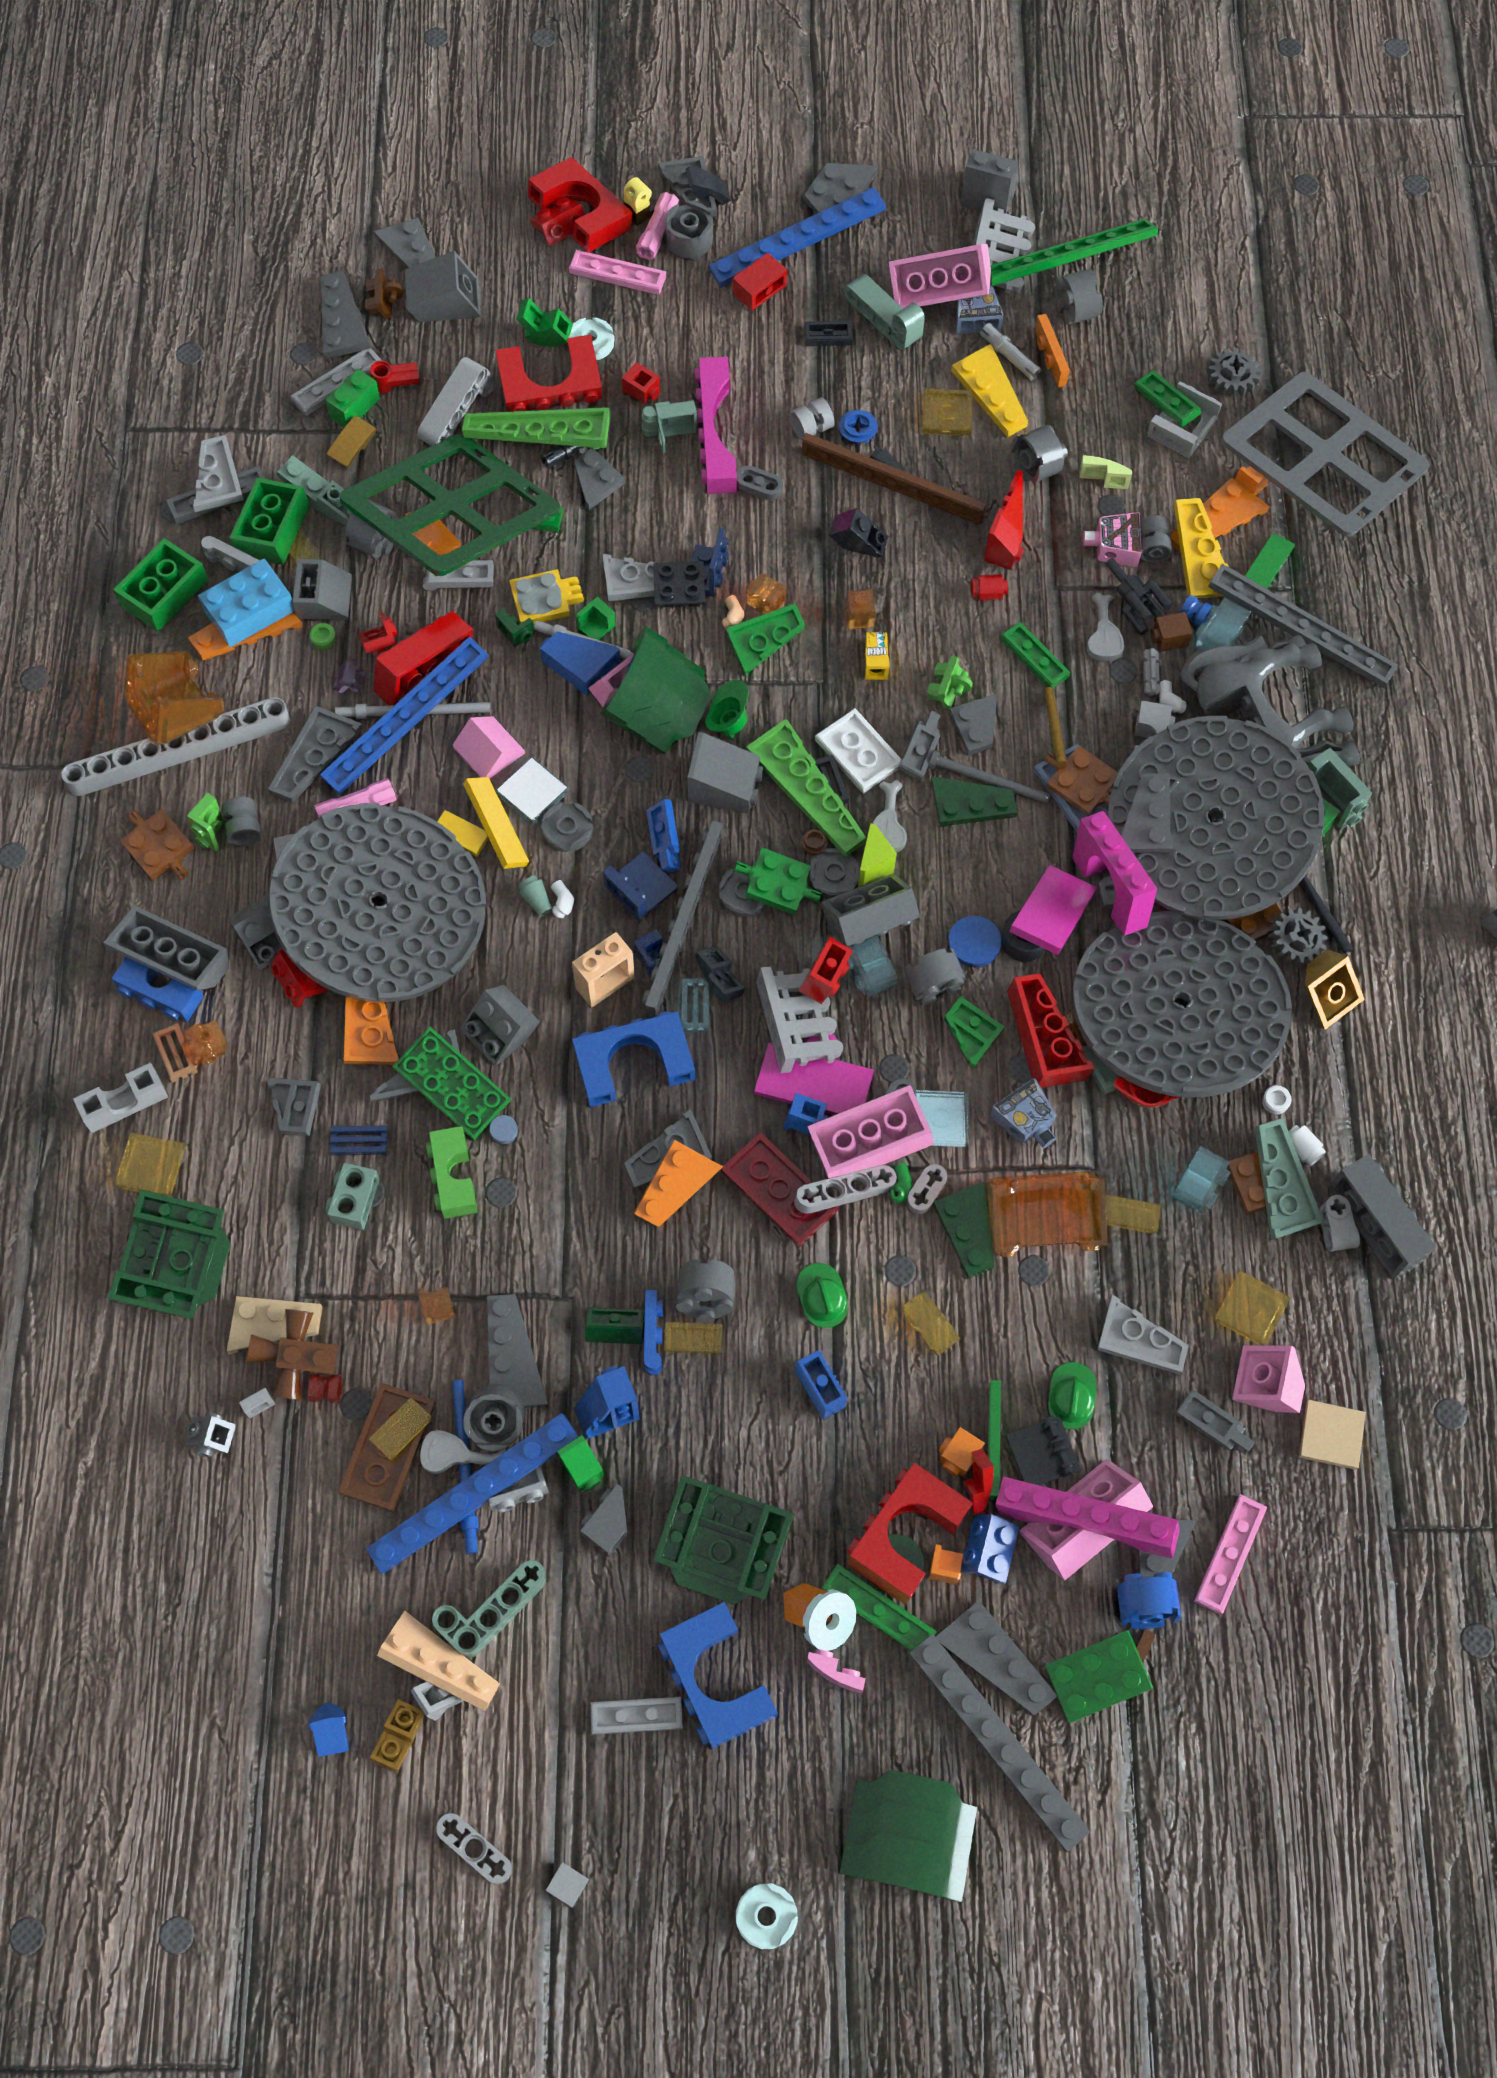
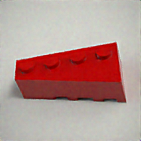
M451 611L445 616L438 617L435 622L427 627L420 628L411 637L399 641L396 646L388 651L381 652L376 657L373 692L386 704L396 705L403 696L417 686L466 639L472 638L473 628L454 611Z
M1041 974L1014 977L1007 989V993L1032 1079L1035 1078L1041 1088L1086 1081L1095 1067L1091 1060H1087L1082 1051L1083 1047L1080 1041L1075 1039L1070 1031L1069 1022L1065 1016L1062 1017L1056 1006L1057 1002Z

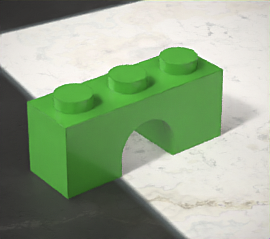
M463 1127L429 1132L431 1142H426L428 1158L434 1159L435 1166L430 1168L432 1184L438 1185L439 1193L434 1194L436 1210H442L444 1219L478 1213L471 1178L459 1180L449 1175L454 1165L469 1161Z

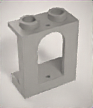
M1179 382L1177 389L1201 408L1199 424L1190 433L1171 423L1173 420L1162 411L1159 416L1155 415L1151 420L1147 437L1190 458L1218 419L1222 403L1216 401L1213 397L1195 390L1192 386Z

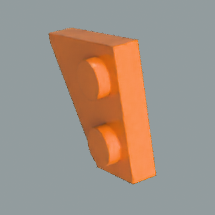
M440 520L412 534L438 555L447 554L461 546L460 541Z

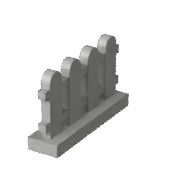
M985 198L979 213L973 246L979 244L990 245L988 247L990 265L1019 257V254H1028L1031 249V243L1022 237H1029L1033 234L1035 230L1034 223L1026 220L1027 216L1021 215L1019 218L1003 213L1004 210L1000 208L997 211L993 210L995 200ZM1000 229L1016 233V236L1001 232ZM996 247L1011 251L1013 253L1009 254L1006 252L996 250ZM1020 277L994 286L1004 288V292L1010 294L1011 291H1020L1024 281Z
M761 967L756 981L780 1073L791 1072L794 1062H799L800 1066H806L808 1061L826 1059L827 1063H833L834 1059L838 1058L843 1051V1044L840 1041L829 1040L828 1035L835 1032L837 1027L836 1021L831 1017H823L821 1013L828 1010L830 1006L829 997L821 1005L808 996L790 997L789 995L790 992H800L798 990L809 968L802 969L800 974L784 975L783 971H776L774 976L771 967ZM811 1013L814 1016L812 1019L796 1020L795 1015ZM814 1036L820 1037V1041L803 1043L801 1039Z

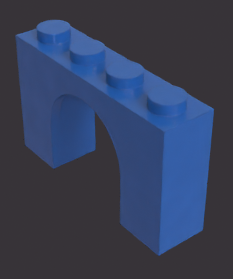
M678 1011L673 1013L662 1012L656 1015V1017L647 1020L643 1018L635 1019L629 1024L620 1027L617 1025L608 1026L603 1031L593 1034L591 1032L581 1033L577 1038L572 1039L573 1049L590 1108L616 1101L609 1063L619 1049L628 1045H645L659 1055L669 1087L695 1080V1068Z
M725 1602L660 1633L662 1642L657 1644L664 1661L670 1659L675 1670L671 1671L670 1674L677 1689L683 1686L688 1698L684 1699L683 1702L690 1717L696 1714L701 1726L697 1727L696 1730L703 1745L709 1743L711 1749L776 1718L778 1715L765 1685L733 1701L719 1702L705 1696L695 1682L694 1668L701 1654L708 1648L738 1634L736 1624Z

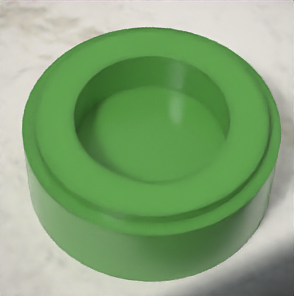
M326 623L315 625L310 631V639L313 646L321 650L332 647L336 642L334 628Z

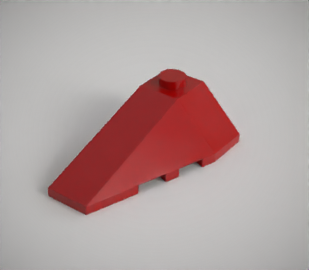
M1019 469L989 531L984 562L1009 570L1013 569L1016 561H1021L1025 549L1021 547L1023 538V471Z

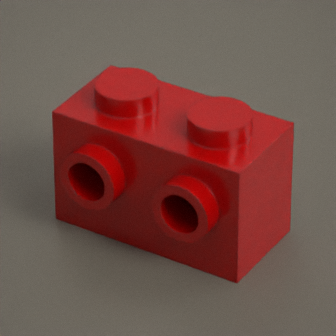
M767 253L763 257L757 258L752 265L735 275L733 278V295L753 311L787 286V269Z
M829 937L817 954L798 991L821 1005L828 996L833 998L840 986L837 982L838 979H842L850 967L847 961L853 950Z

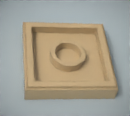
M1308 1400L1305 1408L1299 1458L1357 1470L1360 1462L1366 1412Z

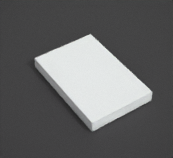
M855 708L815 735V741L829 756L833 755L838 767L863 794L898 770L901 758Z

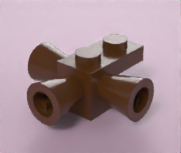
M285 1309L286 1337H281L279 1343L251 1334L247 1363L276 1361V1367L282 1368L272 1396L301 1399L300 1370L334 1374L338 1345L304 1340L314 1312Z

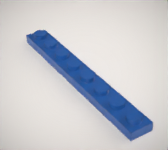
M875 187L709 264V271L719 287H724L732 283L735 275L752 265L757 258H761L769 253L779 261L884 211L886 204Z
M471 637L466 639L320 774L321 778L338 795L343 793L488 658V653Z
M563 1413L559 1414L368 1546L366 1550L380 1573H386L489 1502V1498L499 1495L557 1455L558 1450L578 1438V1435Z

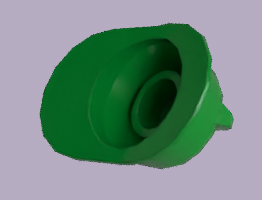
M728 681L717 690L705 721L706 727L710 731L720 732L727 738L733 739L735 734L746 725L748 717L745 706L749 690L743 681Z
M813 1263L805 1267L799 1273L797 1291L807 1319L815 1326L821 1328H832L840 1324L846 1317L848 1301L839 1274L830 1265L824 1263Z
M1067 1362L1060 1365L1053 1373L1048 1401L1049 1413L1054 1418L1061 1417L1065 1429H1079L1085 1426L1092 1418L1097 1387L1096 1378L1089 1368L1078 1362Z

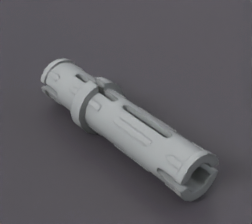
M991 323L986 324L982 328L986 332L981 331L980 336L994 347L996 353H1001L1030 381L1038 376L1035 372L1040 373L1041 368L1013 345L1007 335L1003 336Z

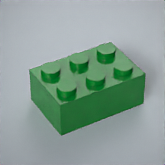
M257 477L229 537L234 548L258 560L265 558L267 562L284 565L310 507V502L303 486Z
M163 538L113 591L120 607L159 632L208 581L201 562Z

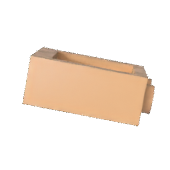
M617 932L572 962L575 987L591 1008L635 978L632 950ZM601 951V954L596 955L595 952Z

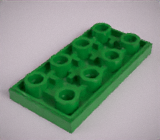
M431 1027L392 1066L458 1127L462 1126L464 1132L474 1141L512 1101L509 1096Z

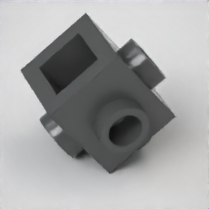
M206 1413L202 1417H193L192 1422L187 1428L185 1445L194 1448V1453L203 1457H212V1454L228 1453L236 1425L222 1420V1416L214 1413Z

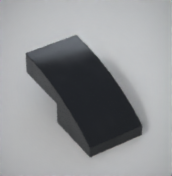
M695 167L685 169L690 188L701 198L711 194L722 205L731 201L727 184L720 177Z
M718 946L696 952L695 957L701 972L721 1002L743 996L745 987L730 971L733 963Z

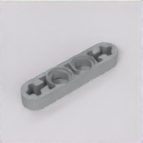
M879 1165L806 1184L797 1190L794 1205L800 1212L813 1213L881 1195L893 1188L897 1176L891 1167ZM879 1175H881L883 1179L887 1178V1183H885L882 1179L877 1180ZM856 1180L862 1182L865 1190H855L851 1186V1182ZM826 1188H836L840 1192V1196L837 1198L830 1197L826 1193ZM806 1195L808 1199L813 1198L812 1202L809 1203L808 1200H803V1196Z

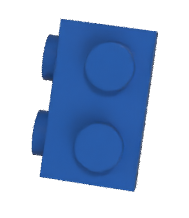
M992 1514L975 1515L970 1526V1536L967 1548L963 1554L961 1571L966 1574H977L997 1583H1006L1019 1526Z

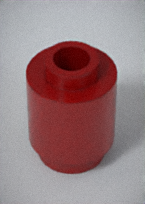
M1002 574L978 575L977 578H971V597L978 598V601L1003 600V595L1008 594V581L1003 579Z

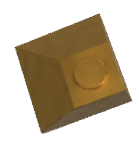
M1327 949L1307 964L1305 988L1322 1029H1327L1365 1000L1348 956Z

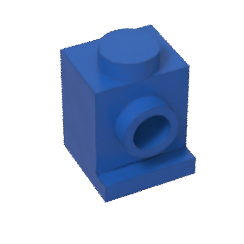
M796 1093L789 1107L783 1129L788 1131L791 1128L810 1135L807 1126L828 1118L827 1115H824L827 1104Z

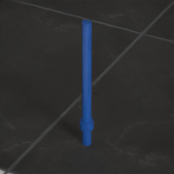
M456 1380L452 1382L456 1436L469 1448V1440L463 1423L466 1412L464 1381ZM470 1463L465 1465L459 1464L460 1483L471 1476ZM475 1511L461 1520V1531L465 1534L467 1555L478 1553L476 1531L479 1530L478 1517L475 1516Z

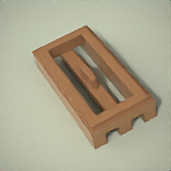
M178 1023L152 1033L172 1083L176 1082L177 1078L188 1077L187 1074L198 1073ZM172 1032H176L188 1062V1067L184 1068L171 1036ZM162 1036H166L179 1069L178 1071H173L160 1038Z

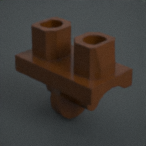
M382 268L375 270V278L366 280L367 292L370 296L374 297L365 299V308L370 315L381 313L385 319L392 318V303L403 297L404 289L397 283V280L387 279Z

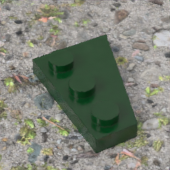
M931 776L932 791L940 827L1017 817L1018 812L1013 789Z
M985 1182L934 1201V1209L967 1278L970 1279L994 1269Z

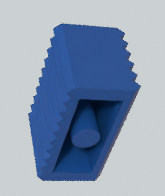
M817 1350L795 1363V1372L821 1418L826 1419L845 1408L848 1396L844 1395L845 1391L841 1390V1385H838L839 1381L836 1380V1376L833 1375V1371L830 1370V1366L824 1360L825 1356L821 1355L822 1351Z

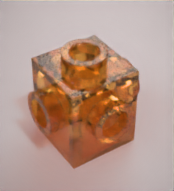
M215 1020L204 1025L198 1023L185 1031L184 1042L181 1043L185 1056L187 1058L191 1057L195 1066L201 1063L210 1064L216 1061L218 1057L224 1056L227 1041Z

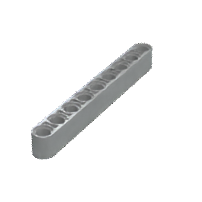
M276 697L269 698L70 763L63 768L61 777L71 794L83 796L283 730L289 725L290 716L282 699Z

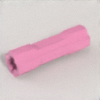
M664 192L660 195L647 228L636 245V253L641 258L648 260L655 258L666 231V215L679 201L674 194Z
M386 778L372 783L362 790L338 799L332 798L316 804L314 807L318 818H320L324 813L349 805L380 803V806L395 801L396 796L389 779Z

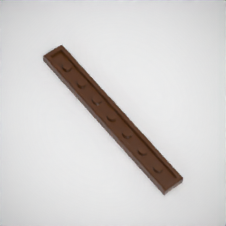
M805 433L802 439V455L981 525L984 519L986 503L811 434Z

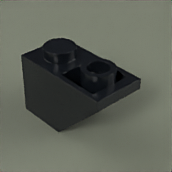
M857 508L835 515L829 536L845 550L878 558L883 557L889 537Z

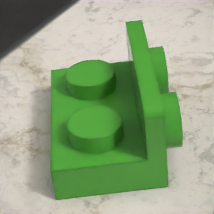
M207 792L187 817L191 825L190 829L195 835V842L204 849L209 847L216 852L219 846L215 834L222 828L224 820L216 798Z

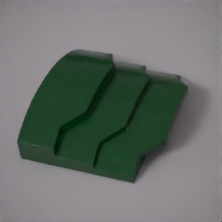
M646 626L639 632L630 651L634 655L619 686L609 694L600 714L665 755L674 741L692 736L705 711L711 692L704 680L705 670L687 659L686 655L667 644L668 640Z
M140 1189L132 1215V1228L119 1271L115 1272L109 1292V1302L193 1320L197 1307L216 1298L231 1245L221 1227L224 1210Z
M682 1475L653 1561L669 1566L678 1585L733 1605L750 1596L766 1600L795 1514Z
M890 1770L874 1782L857 1780L839 1875L864 1881L880 1882L961 1903L977 1807L963 1803L951 1783L919 1775Z

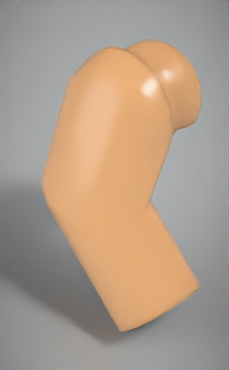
M731 595L725 599V604L729 609L727 617L722 620L725 628L741 623L744 618V611L735 595Z

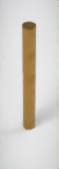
M1047 687L1043 692L1056 764L1058 768H1065L1067 760L1054 689Z

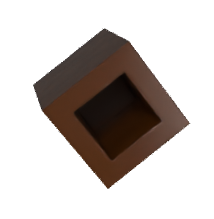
M1186 612L1156 617L1154 627L1150 631L1152 642L1157 644L1159 652L1188 647L1193 634Z

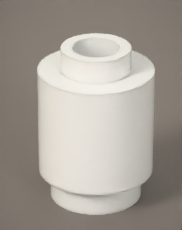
M1296 1125L1289 1131L1299 1160L1302 1163L1306 1162L1310 1167L1326 1153L1322 1148L1323 1144L1305 1125L1301 1128Z

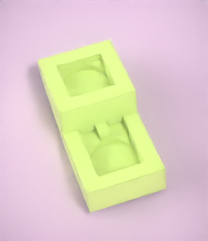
M1083 455L1079 478L1103 479L1104 488H1129L1132 470L1111 460Z

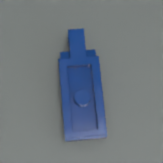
M663 799L647 809L646 812L653 855L658 857L662 870L674 873L680 869V858L677 855L679 853V843L672 801Z

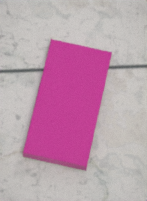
M1049 865L1013 922L1009 932L1058 955L1094 896L1097 887Z
M768 1043L754 1095L791 1104L795 1094L798 1093L826 1103L827 1106L824 1113L837 1115L866 1102L874 1070L835 1059L833 1063H827L826 1059L808 1061L806 1066H800L799 1062H794L791 1072L780 1073L773 1044Z

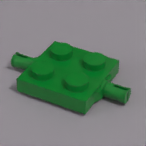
M761 848L757 860L752 866L739 861L736 862L734 872L736 871L748 876V888L745 894L747 898L794 915L803 897L817 903L821 897L822 892L807 887L810 865L765 848Z

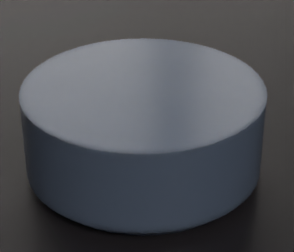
M507 1115L494 1118L490 1124L492 1139L499 1144H509L514 1141L518 1134L515 1120Z

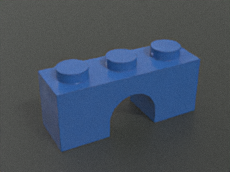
M125 957L112 977V981L117 988L116 991L125 998L130 999L134 997L140 1000L139 1002L148 1009L154 1010V1008L163 1011V1014L173 1021L180 1019L187 1023L204 997L202 991L195 990L174 979L162 988H154L152 983L158 975L157 972Z

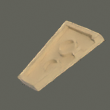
M236 1296L227 1353L233 1354L239 1352V1350L249 1348L251 1334L274 1342H279L281 1337H286L285 1309L314 1312L305 1337L318 1335L323 1307L321 1304Z

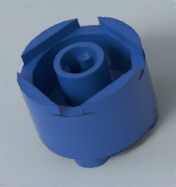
M1159 1572L1154 1574V1577L1142 1578V1574H1129L1124 1576L1125 1582L1117 1586L1122 1626L1126 1627L1127 1623L1130 1622L1131 1628L1150 1629L1165 1626L1164 1620L1172 1618L1173 1624L1182 1619L1177 1582L1172 1579V1573Z

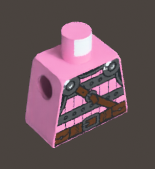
M1140 513L1101 517L1097 531H1084L1083 546H1097V559L1099 561L1107 562L1110 558H1114L1118 564L1138 567L1141 556Z

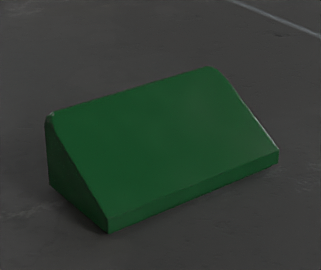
M587 1307L585 1323L586 1342L641 1344L643 1339L644 1309Z

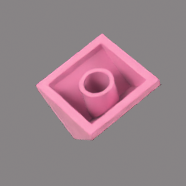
M493 716L470 718L452 745L454 750L479 777H489V779L525 754L524 749Z

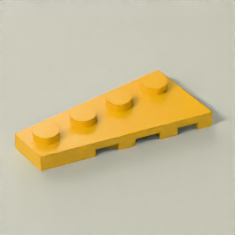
M991 344L952 365V373L1006 437L1027 427L1028 419Z
M1201 498L1176 500L1173 504L1187 597L1189 595L1197 598L1221 597L1223 595L1209 588L1208 585L1222 564L1228 566V564L1224 563L1221 556V547L1218 540L1215 541L1212 534V525Z

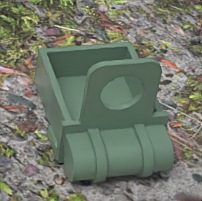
M694 400L670 404L669 401L655 403V409L651 406L645 407L642 413L643 434L647 437L657 436L662 454H665L666 437L696 433L697 411Z

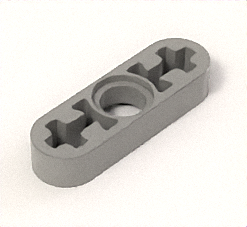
M448 1813L439 1819L436 1827L439 1838L489 1882L502 1884L510 1878L512 1874L510 1860L460 1816ZM457 1820L456 1828L463 1835L466 1829L471 1832L463 1838L459 1848L455 1846V1843L459 1841L455 1835L449 1834L447 1837L444 1835L446 1832L444 1824L447 1821L453 1823ZM473 1839L480 1840L483 1844V1852L477 1858H470L465 1850L467 1843ZM490 1849L494 1852L489 1857L497 1864L501 1861L505 1863L503 1866L505 1874L502 1877L496 1875L493 1878L490 1875L493 1870L486 1863H484L482 1869L478 1866L487 1857Z

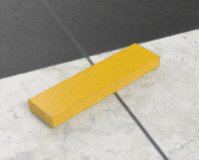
M489 777L467 778L463 785L503 869L526 867L529 860Z

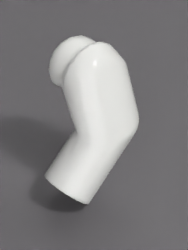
M1167 680L1161 681L1159 683L1160 704L1171 705L1172 713H1183L1187 707L1186 702L1172 693V682Z

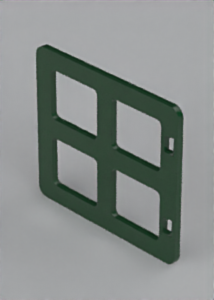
M455 434L340 493V503L436 576H445L556 516L560 510L558 501L472 438H464L463 434ZM475 452H478L479 454H481V455L484 456V457L479 458V457H478L477 455H475L474 453H475ZM456 453H462L488 472L454 491H449L422 470ZM401 481H408L432 499L433 502L398 520H393L366 499ZM502 486H506L534 506L501 525H494L468 504ZM530 490L537 496L532 497L527 492ZM447 515H453L480 535L446 555H438L412 534Z

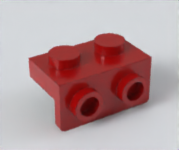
M563 198L558 200L555 206L539 210L536 216L530 218L533 228L543 232L546 243L552 246L572 235L574 221L585 214L581 203L570 198Z
M383 611L377 612L381 623L380 627L357 633L365 652H371L372 655L379 654L386 650L385 647L396 644L394 636L398 634L395 624L390 616H385Z
M284 949L277 952L271 964L272 973L280 982L285 995L291 1000L295 1008L300 1007L305 998L329 991V989L324 988L304 974L292 962Z

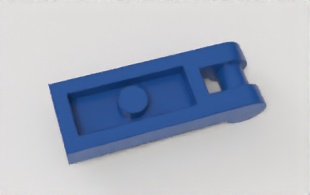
M645 1290L644 1364L645 1370L649 1375H657L662 1369L661 1357L657 1353V1344H662V1327H657V1317H663V1299H658L657 1290Z

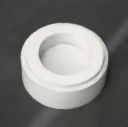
M1271 1086L1265 1091L1262 1097V1104L1268 1112L1282 1114L1291 1104V1095L1282 1086Z

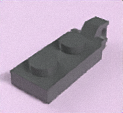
M931 711L929 715H926L923 722L921 720L917 722L897 768L919 781L925 775L941 735L939 734L940 731L935 729L940 718L939 714Z
M1191 1389L1175 1413L1176 1416L1230 1451L1232 1448H1235L1247 1455L1255 1443L1243 1434L1245 1428L1240 1425V1421L1195 1390Z

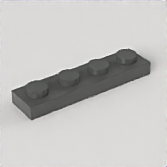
M260 466L237 474L244 500L248 498L257 477L265 479ZM196 489L166 500L176 525L231 504L195 512L193 504L194 499H196Z

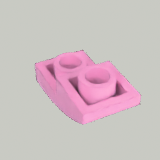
M816 1649L815 1653L809 1652L807 1663L821 1676L844 1689L862 1694L866 1678L859 1677L860 1672L846 1668L842 1669V1673L837 1672L838 1659L832 1658V1652Z

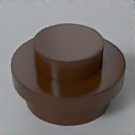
M812 829L802 837V848L808 854L819 855L827 848L828 839L820 830Z

